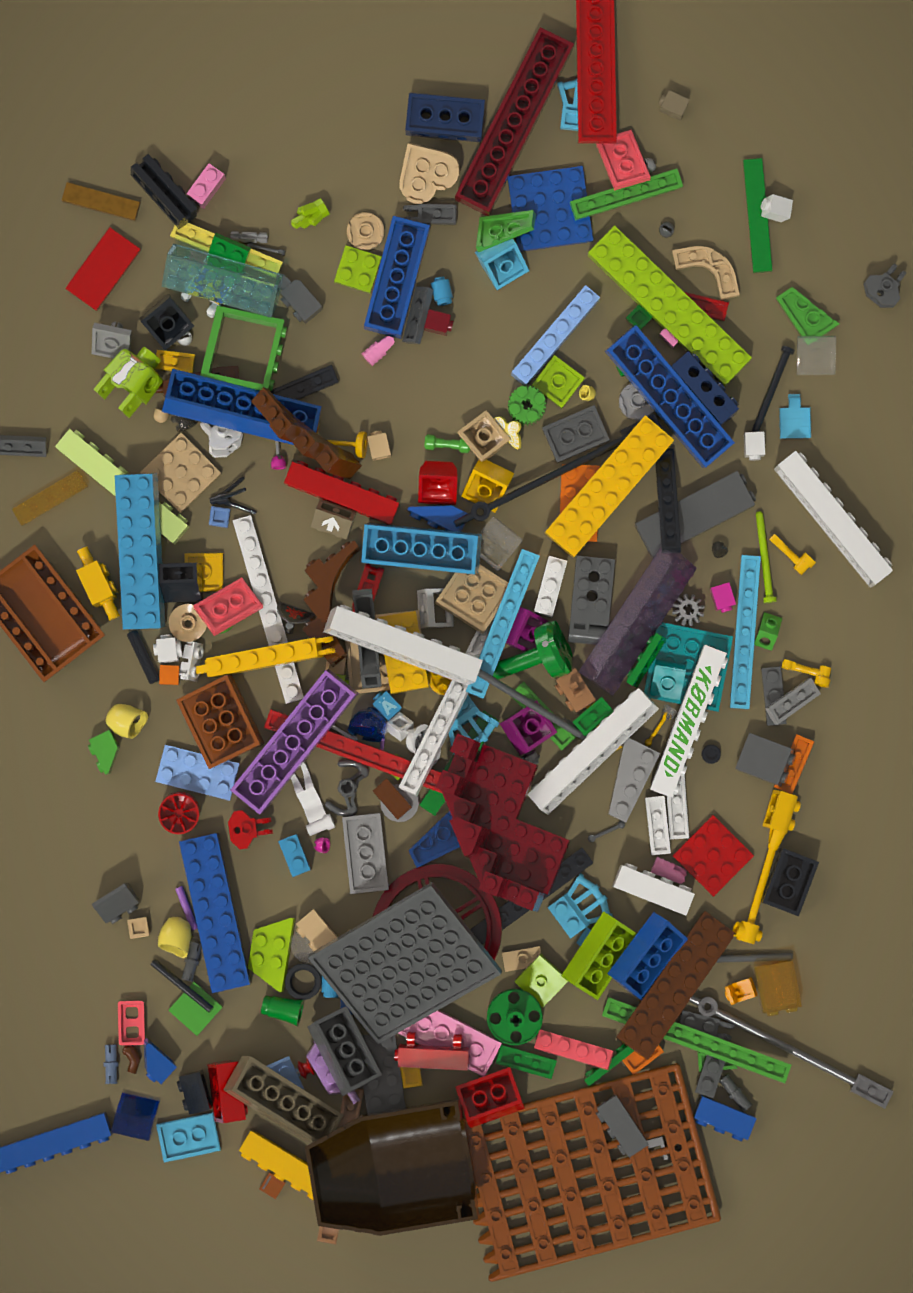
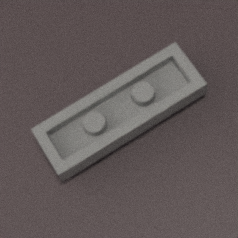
M807 678L765 709L773 723L778 725L821 693L812 678Z

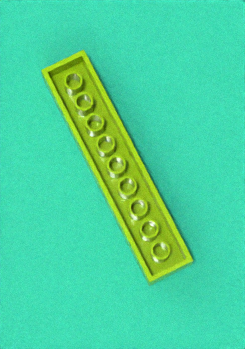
M615 225L588 252V257L638 305L640 304L653 317L652 319L663 329H667L678 340V344L685 351H689L691 354L695 353L701 361L699 364L703 368L707 367L712 372L713 378L724 387L751 361L752 357Z

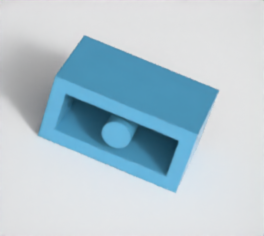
M298 834L278 841L292 877L311 870Z

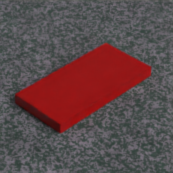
M109 227L65 289L97 311L141 249Z

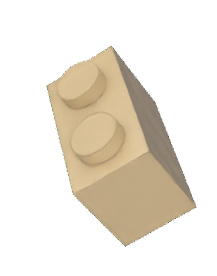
M315 909L296 923L298 926L296 931L302 938L307 937L310 941L308 945L313 951L338 938Z

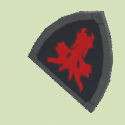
M280 601L277 605L278 614L287 622L285 632L288 634H293L295 624L307 623L315 616L313 612Z

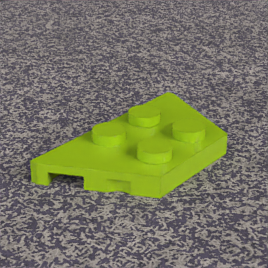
M295 918L282 920L253 931L248 969L278 992H284Z

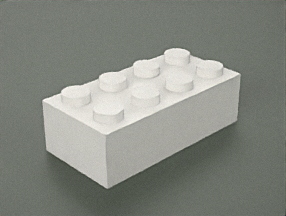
M628 863L625 866L620 865L612 887L680 914L687 915L695 895L691 893L692 888L681 884L679 887L673 885L674 881L664 877L661 880L654 878L656 874L646 870L643 873L636 871L638 867Z

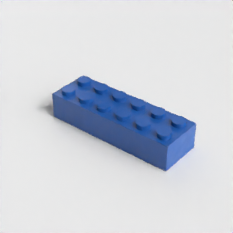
M396 216L392 217L364 323L365 330L399 339L402 338L430 232V225Z

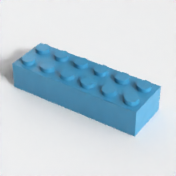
M367 523L364 524L361 563L477 574L479 572L482 534Z

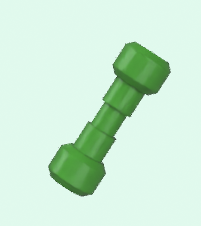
M427 434L425 436L424 448L426 450H434L435 447L458 449L461 453L470 452L469 446L462 438L460 440H444L436 438L435 435Z

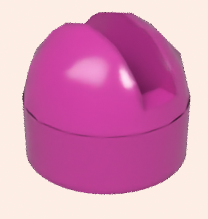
M321 837L314 841L316 843L314 848L317 852L327 853L329 851L330 840L328 838Z

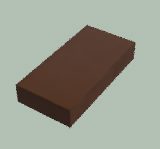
M387 778L373 790L374 794L397 820L412 808Z

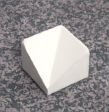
M401 712L397 713L386 723L387 731L399 741L407 737L406 731L408 729L414 728V722Z

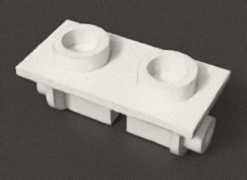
M187 642L184 645L182 658L188 659V662H181L180 679L197 682L199 674H196L195 666H200V661L204 654V644Z

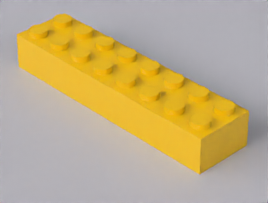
M645 415L544 534L574 558L673 443L674 439Z

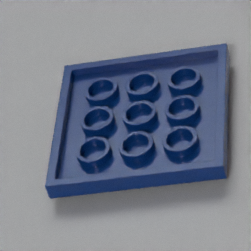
M583 166L509 176L508 186L512 213L534 210L536 214L534 230L516 237V243L520 252L593 242L590 217L575 221L570 206V201L587 196Z

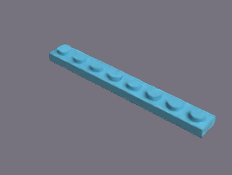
M524 549L521 550L479 656V659L483 660L480 669L492 676L540 557ZM477 676L476 682L468 685L466 692L484 699L490 683Z
M741 555L730 708L749 709L761 556Z

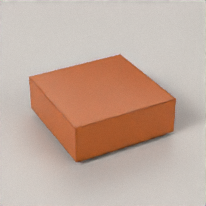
M160 665L159 684L179 685L180 666Z

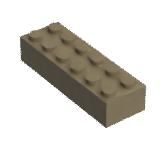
M242 1056L224 1088L225 1092L308 1144L336 1130L344 1116L251 1056Z

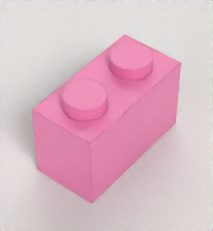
M209 163L187 192L188 198L204 209L226 180L225 174Z

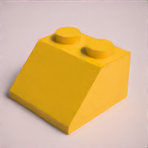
M478 460L461 497L474 503L485 502L488 504L505 495L515 473L488 460L483 462ZM498 507L491 511L496 513Z

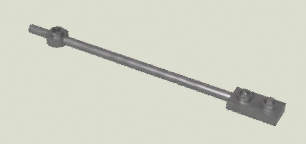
M693 995L689 1001L698 1006V1010L702 1015L709 1017L715 1014L852 1085L851 1092L884 1109L894 1092L859 1073L854 1078L718 1008L717 1002L711 997L700 999ZM705 1003L711 1004L709 1010L704 1009Z

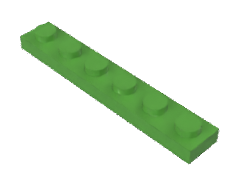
M678 169L651 176L650 181L615 191L612 188L570 201V206L575 221L680 189L683 187Z

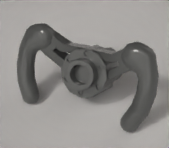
M340 760L337 764L339 767H354L359 771L351 778L342 779L337 788L338 792L345 798L348 808L341 809L331 801H326L325 806L337 815L344 817L354 816L358 811L354 802L359 782L369 775V769L364 764L353 760Z

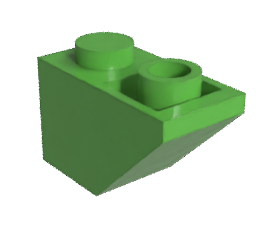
M108 730L89 739L90 744L88 745L92 756L96 755L98 759L96 764L101 773L104 772L105 775L111 773L120 748L112 731Z

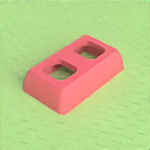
M143 1001L118 1002L119 1045L144 1044ZM137 1007L138 1018H126V1008ZM137 1026L139 1036L137 1038H128L126 1036V1028Z

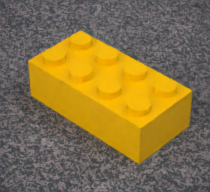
M416 611L378 617L387 621V625L392 627L398 625L406 628L408 633H420ZM384 655L391 694L429 688L426 670Z

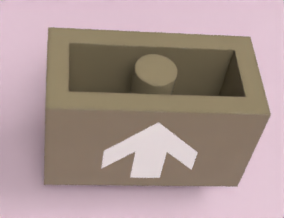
M320 499L311 527L347 540L357 511Z

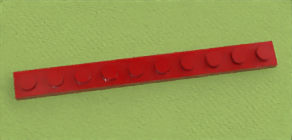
M270 709L264 728L277 732L289 715ZM330 730L316 746L402 779L411 763V760ZM431 768L423 786L442 793L440 789L436 788L442 772Z

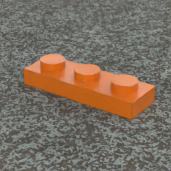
M796 734L791 749L795 751L794 755L796 757L793 765L788 767L787 773L789 775L785 784L782 783L781 787L775 785L774 788L793 795L815 743L814 741Z

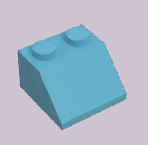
M513 239L481 252H475L481 266L496 290L529 271Z

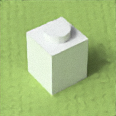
M774 194L764 198L761 204V217L778 222L790 219L793 200Z
M745 432L743 435L744 458L749 457L750 461L761 460V457L765 456L764 432Z

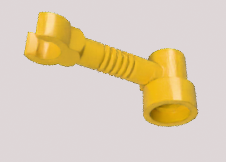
M774 534L769 539L796 564L793 568L800 575L816 564L807 553H804L799 558L777 535Z
M784 659L781 668L815 676L814 683L816 686L829 688L831 681L829 679L830 667L820 666V669H816Z

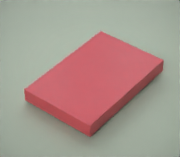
M632 129L617 133L616 144L596 143L614 191L650 181L651 176Z
M241 577L196 603L193 607L211 633L216 636L261 610L263 605Z

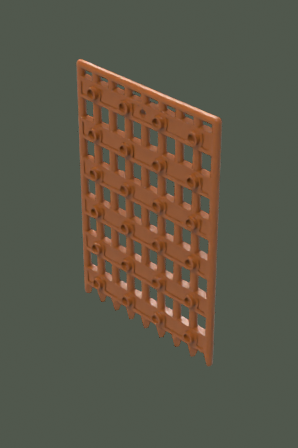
M678 1063L524 1103L525 1109L500 1118L502 1130L484 1134L482 1124L470 1128L467 1120L464 1119L475 1185L479 1190L477 1194L478 1207H483L484 1212L479 1215L477 1220H473V1223L475 1225L488 1226L489 1231L479 1237L478 1242L494 1246V1250L485 1255L483 1261L499 1265V1269L489 1275L488 1279L490 1282L709 1225L721 1220L683 1074ZM674 1072L677 1083L671 1084L668 1073ZM650 1079L652 1090L633 1094L631 1083ZM612 1088L613 1094L618 1096L645 1139L665 1135L667 1146L651 1151L646 1146L630 1158L625 1157L611 1161L609 1149L617 1148V1145L620 1143L618 1140L606 1142L604 1131L609 1126L606 1122L601 1123L596 1115V1112H598L597 1106L600 1104H596L593 1093ZM679 1091L682 1102L676 1103L673 1092ZM655 1097L657 1109L642 1113L638 1112L636 1102ZM575 1098L577 1110L562 1114L558 1113L556 1103ZM537 1108L540 1120L521 1124L519 1113ZM684 1110L687 1121L681 1122L678 1111ZM660 1116L662 1128L647 1132L643 1131L642 1120ZM580 1117L582 1129L567 1133L563 1132L561 1122ZM542 1127L545 1138L526 1143L524 1132ZM689 1128L692 1140L686 1141L684 1130ZM585 1136L587 1148L569 1152L566 1141ZM505 1137L507 1149L489 1153L486 1142ZM676 1144H680L682 1146V1149L680 1151H676L674 1149ZM547 1146L550 1157L531 1162L529 1151ZM694 1147L697 1159L691 1160L689 1148ZM670 1154L673 1165L654 1170L651 1159ZM590 1155L592 1166L574 1171L571 1160ZM510 1156L512 1168L494 1172L491 1161ZM629 1164L633 1165L635 1175L616 1180L614 1168ZM549 1165L553 1166L554 1177L536 1181L534 1169ZM699 1166L702 1178L697 1179L694 1167ZM675 1173L678 1184L659 1189L656 1177ZM595 1174L598 1185L579 1190L576 1179ZM515 1175L517 1186L499 1191L496 1180ZM638 1183L640 1194L621 1198L619 1187ZM557 1184L560 1195L542 1200L539 1188ZM704 1185L707 1197L702 1198L699 1186ZM680 1192L683 1203L664 1208L661 1196ZM600 1193L603 1204L584 1209L581 1197ZM520 1194L523 1205L504 1210L501 1198ZM643 1202L645 1213L626 1217L624 1206ZM562 1203L565 1214L547 1219L544 1207ZM710 1204L712 1216L707 1217L704 1205ZM681 1211L686 1212L688 1222L669 1227L666 1215ZM605 1212L608 1223L589 1228L586 1216ZM525 1213L528 1224L509 1229L506 1217ZM648 1221L650 1232L631 1236L629 1225ZM568 1222L570 1233L551 1237L549 1226ZM610 1231L613 1242L594 1247L591 1235ZM530 1232L533 1243L514 1248L511 1236ZM573 1241L575 1252L556 1256L554 1245ZM535 1250L538 1262L519 1267L516 1255Z

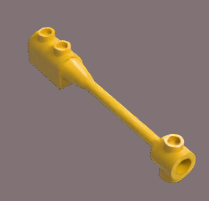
M773 790L762 825L770 829L769 849L747 922H736L733 926L732 931L736 933L733 936L737 940L755 944V941L759 942L762 938L763 933L759 930L760 926L755 925V920L775 853L788 830L792 831L795 827V820L792 819L793 812H798L801 806L800 801H797L798 796L779 790Z

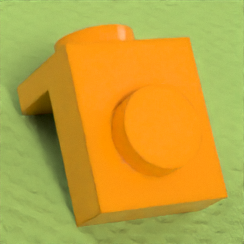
M752 977L731 983L725 987V996L731 1005L758 996Z

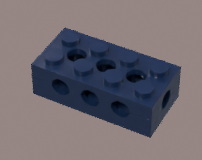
M409 93L405 133L407 136L481 142L485 100ZM424 113L431 115L428 119H424L421 116ZM442 115H448L450 119L447 121H443L440 117ZM467 117L469 121L463 123L459 119Z
M688 351L671 367L722 427L738 412L739 408L737 406L739 404L732 396L728 397L725 393V387L720 382L716 383L713 380L712 372L707 367L703 368L699 364L701 361L698 356ZM688 372H694L697 377H691ZM701 386H706L709 392H704ZM714 401H720L722 406H716Z

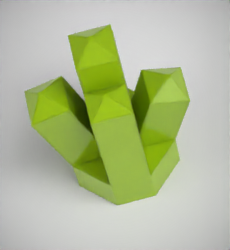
M319 198L312 203L298 207L297 214L299 216L291 220V225L296 229L299 227L305 229L310 225L316 226L330 213L322 199Z

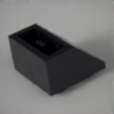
M201 563L159 564V583L164 603L198 602L203 600Z

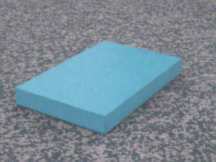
M213 1112L156 1124L164 1163L221 1151Z

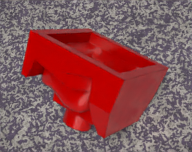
M425 461L419 471L418 503L456 505L457 468L454 463Z

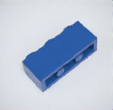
M701 1095L693 1114L694 1118L697 1119L695 1123L705 1127L707 1124L714 1126L713 1130L722 1134L727 1131L732 1134V1138L743 1141V1138L749 1139L757 1119L752 1115Z

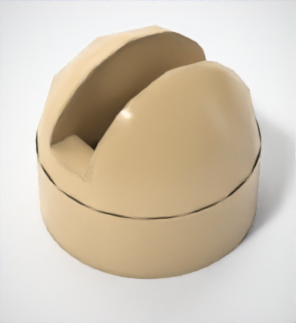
M155 408L154 419L159 423L165 422L169 414L162 412V409Z

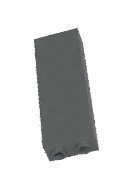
M738 471L678 501L681 544L755 506L754 501H756V498L751 490L748 492L745 486L747 481L743 474L739 475ZM659 512L634 525L652 559L663 554L661 551Z

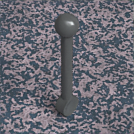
M251 242L246 245L251 249L278 253L280 255H285L286 252L285 250L253 245Z
M620 821L618 825L596 835H589L588 840L589 842H594L596 838L618 828L623 829L625 823Z

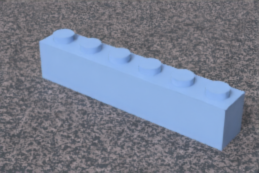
M585 285L514 368L511 376L523 386L528 385L596 306L600 297Z

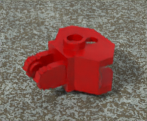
M243 810L234 811L228 821L230 841L238 849H248L254 838L260 835L273 834L272 829H264L263 831H258L257 824L271 822V817L256 819L251 818ZM236 827L240 828V833L238 834L235 833Z

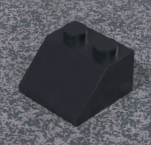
M169 294L139 318L140 322L164 350H167L194 327L193 323Z
M203 1069L179 1077L180 1081H177L179 1092L184 1094L185 1099L182 1100L184 1110L188 1111L189 1115L208 1111L213 1107Z

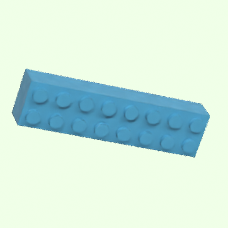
M158 473L115 475L123 629L162 628L166 625L164 599L159 583V564H162Z

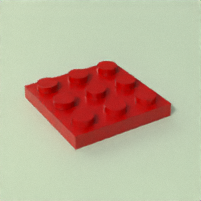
M714 815L672 855L713 897L754 857Z

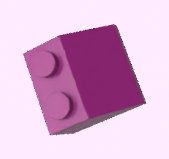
M520 607L505 644L522 652L535 648V628L549 621L530 610Z
M527 706L500 723L520 756L531 751L557 733L549 719Z

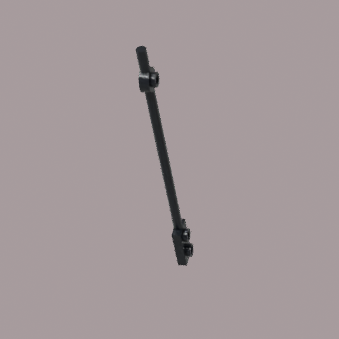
M655 414L648 416L650 420L662 429ZM640 421L620 430L622 437L488 504L485 502L475 503L470 513L453 521L456 528L473 519L484 521L489 517L491 510L617 448ZM477 509H482L484 511L483 515H478Z

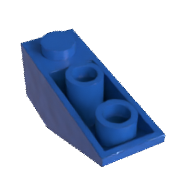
M454 506L408 508L412 518L419 521L422 518L428 521L427 525L435 529L439 526L445 529V531L462 532L465 524L456 528L453 521L468 514Z

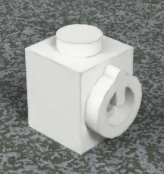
M172 634L161 635V639H156L153 649L154 655H158L159 663L177 662L179 657H183L181 641L172 637Z

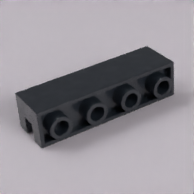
M147 154L142 158L141 164L136 162L131 166L130 175L178 229L197 217L196 203L192 199H188L183 188L173 182V178L168 172L162 170L156 158H152Z

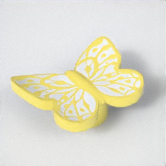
M501 416L495 417L494 420L510 438L509 443L515 449H521V436L519 434L521 423L519 421L507 423L505 418Z

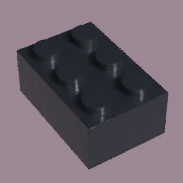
M781 848L761 903L799 916L819 862Z

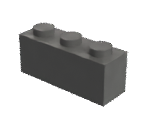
M616 1094L597 1106V1117L601 1122L605 1121L609 1128L606 1130L612 1139L616 1137L620 1143L617 1147L623 1156L627 1154L630 1158L649 1145Z

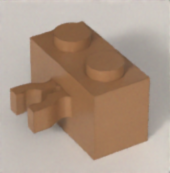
M576 668L555 681L557 683L555 688L560 696L564 694L567 701L565 704L570 711L574 710L577 713L596 701Z

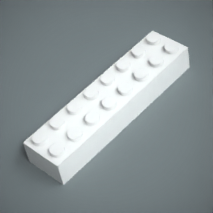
M797 451L793 452L778 464L774 470L870 588L875 586L893 571L891 568L893 565L886 557L883 558L879 554V547L874 542L870 543L866 538L868 537L866 531L862 527H857L854 523L856 519L850 512L846 513L842 508L844 505L840 499L834 498L831 495V488L825 482L822 483L818 479V472L813 467L810 469L806 464L807 459L801 452L799 454Z
M345 605L337 606L330 611L323 631L327 634L465 685L476 682L483 660L478 659V655L467 652L465 654L460 652L458 647L451 645L449 647L443 646L442 642L436 639L427 640L423 634L413 632V634L408 633L406 628L395 625V627L387 625L388 622L383 619H371L369 614L360 611L359 613L352 612V608Z

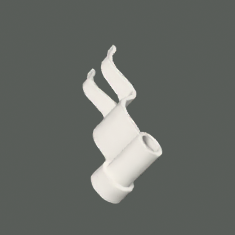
M303 762L301 768L306 790L302 788L295 774L291 777V780L309 822L306 825V829L309 835L312 836L326 829L331 830L336 826L331 814L326 815L320 797L312 783L310 773L305 762Z

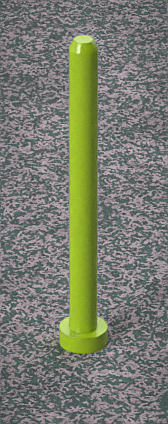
M762 511L756 512V522L766 598H763V602L773 603L777 602V598L773 597L764 516Z

